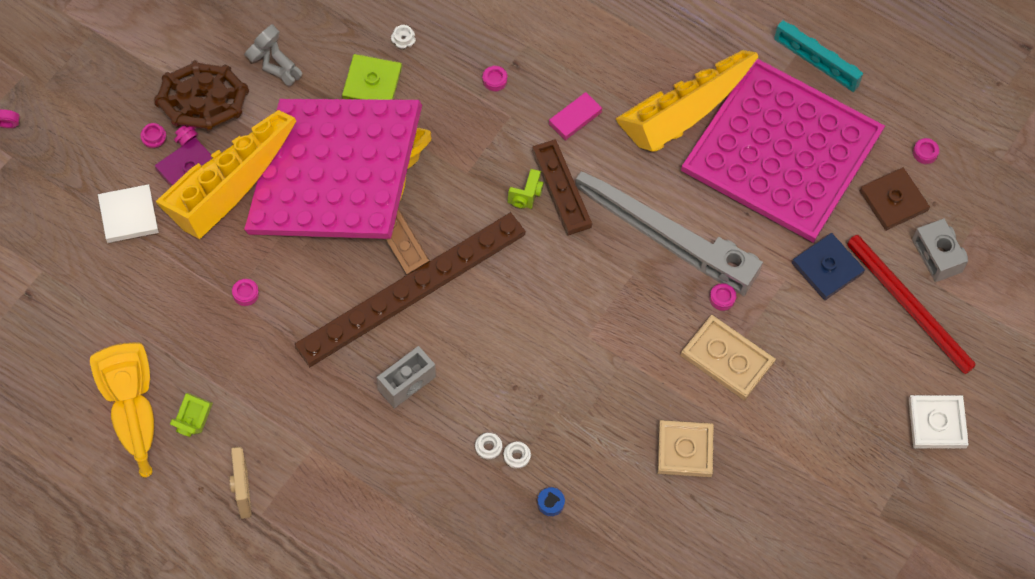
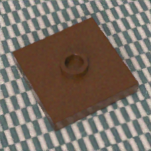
M904 167L861 186L859 190L885 231L930 209L929 204Z

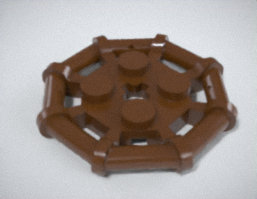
M197 60L192 61V64L171 73L166 72L162 76V84L158 95L154 98V102L172 120V125L176 127L180 125L198 127L212 131L213 127L232 118L238 119L242 115L241 109L245 96L249 93V88L247 84L242 83L231 71L230 66L226 64L217 66L197 63ZM193 74V77L182 82L180 81V79ZM227 80L232 87L226 88L223 83ZM170 89L175 90L176 94L169 95ZM228 99H234L232 104L226 103V101L228 102ZM174 106H177L181 111H176Z

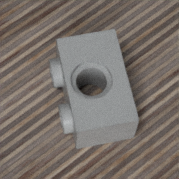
M945 219L917 228L912 241L935 282L963 272L968 262L967 253L958 244L954 229L948 226ZM937 247H941L947 252L940 251Z
M417 346L377 376V389L395 409L436 377V365Z

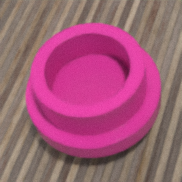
M156 123L147 124L141 131V141L147 147H159L166 140L164 128Z
M183 125L175 132L177 136L174 141L183 146L194 137L197 138L198 133L195 131L197 128Z

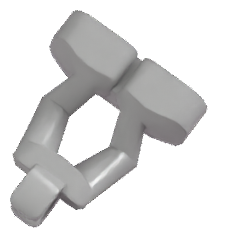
M271 24L257 36L254 44L244 55L251 63L259 61L264 57L262 70L281 78L287 86H291L295 80L301 78L302 71L279 50L277 41L280 31ZM270 50L272 53V57L278 62V64L281 67L269 63Z

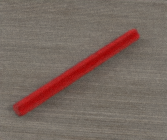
M859 235L851 237L847 243L849 248L964 374L972 371L976 363L867 243Z

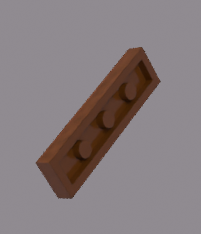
M556 139L532 146V153L567 235L592 228V221Z

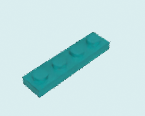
M784 20L779 23L774 40L852 92L859 87L863 72L855 65L849 64L834 51H829L820 45L816 39L808 37L799 31L795 25L789 24Z

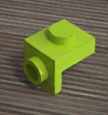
M530 170L525 190L510 187L508 203L517 208L532 209L535 197H540L543 190L544 182L540 181L541 171Z
M186 393L178 415L175 419L171 420L170 425L177 427L176 432L191 437L192 434L202 433L213 403Z

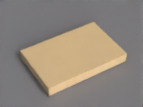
M713 315L708 318L681 352L683 358L743 400L747 399L776 360Z

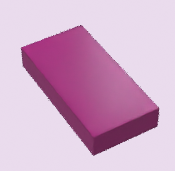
M585 92L549 119V125L564 140H567L601 114L602 107Z

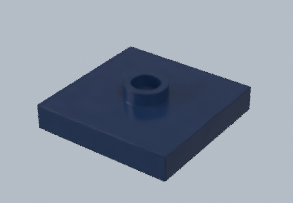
M830 233L792 261L793 266L824 301L860 277L865 271L862 265L833 233Z

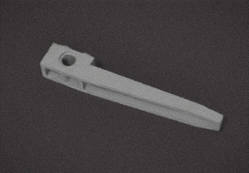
M582 171L577 176L576 187L596 203L702 273L720 283L732 286L735 292L742 296L746 295L760 274L763 262L753 253H746L739 249L732 241L718 237L714 244L608 183ZM733 262L738 266L731 267L730 265H728V263Z

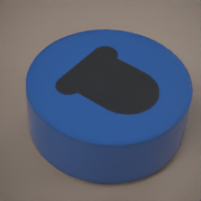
M553 487L542 490L537 501L540 512L546 516H556L562 512L565 504L563 493Z

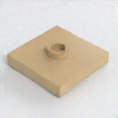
M660 420L658 474L712 477L713 424Z
M241 447L231 448L234 476H230L231 492H236V501L241 519L251 518L248 472L244 452Z

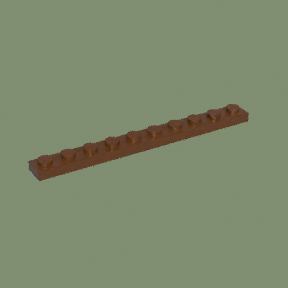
M511 212L296 342V350L309 368L522 238L525 236V229Z

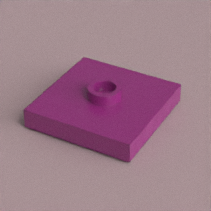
M194 137L154 166L162 178L170 186H173L193 166L198 163L202 166L210 161L212 157L208 150Z

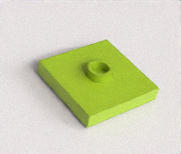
M354 54L342 99L394 100L402 63Z

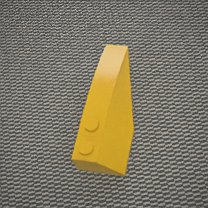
M742 50L716 63V69L702 70L694 74L696 79L687 82L680 81L673 85L674 90L666 94L660 91L615 119L639 148L652 152L658 151L671 139L681 137L685 130L692 127L711 112L741 81L759 56L757 52Z
M277 110L251 128L252 133L242 137L238 136L231 141L233 144L222 153L220 150H217L211 154L212 159L201 166L198 163L156 200L157 205L183 231L200 240L244 197L267 169L295 125V117Z

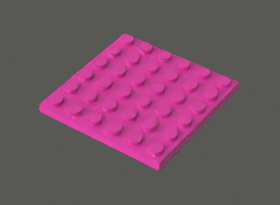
M757 59L741 81L733 88L683 163L681 171L814 243L881 136L885 125Z
M279 99L277 110L295 117L296 123L278 153L257 181L244 229L247 234L391 239L422 109L420 100Z

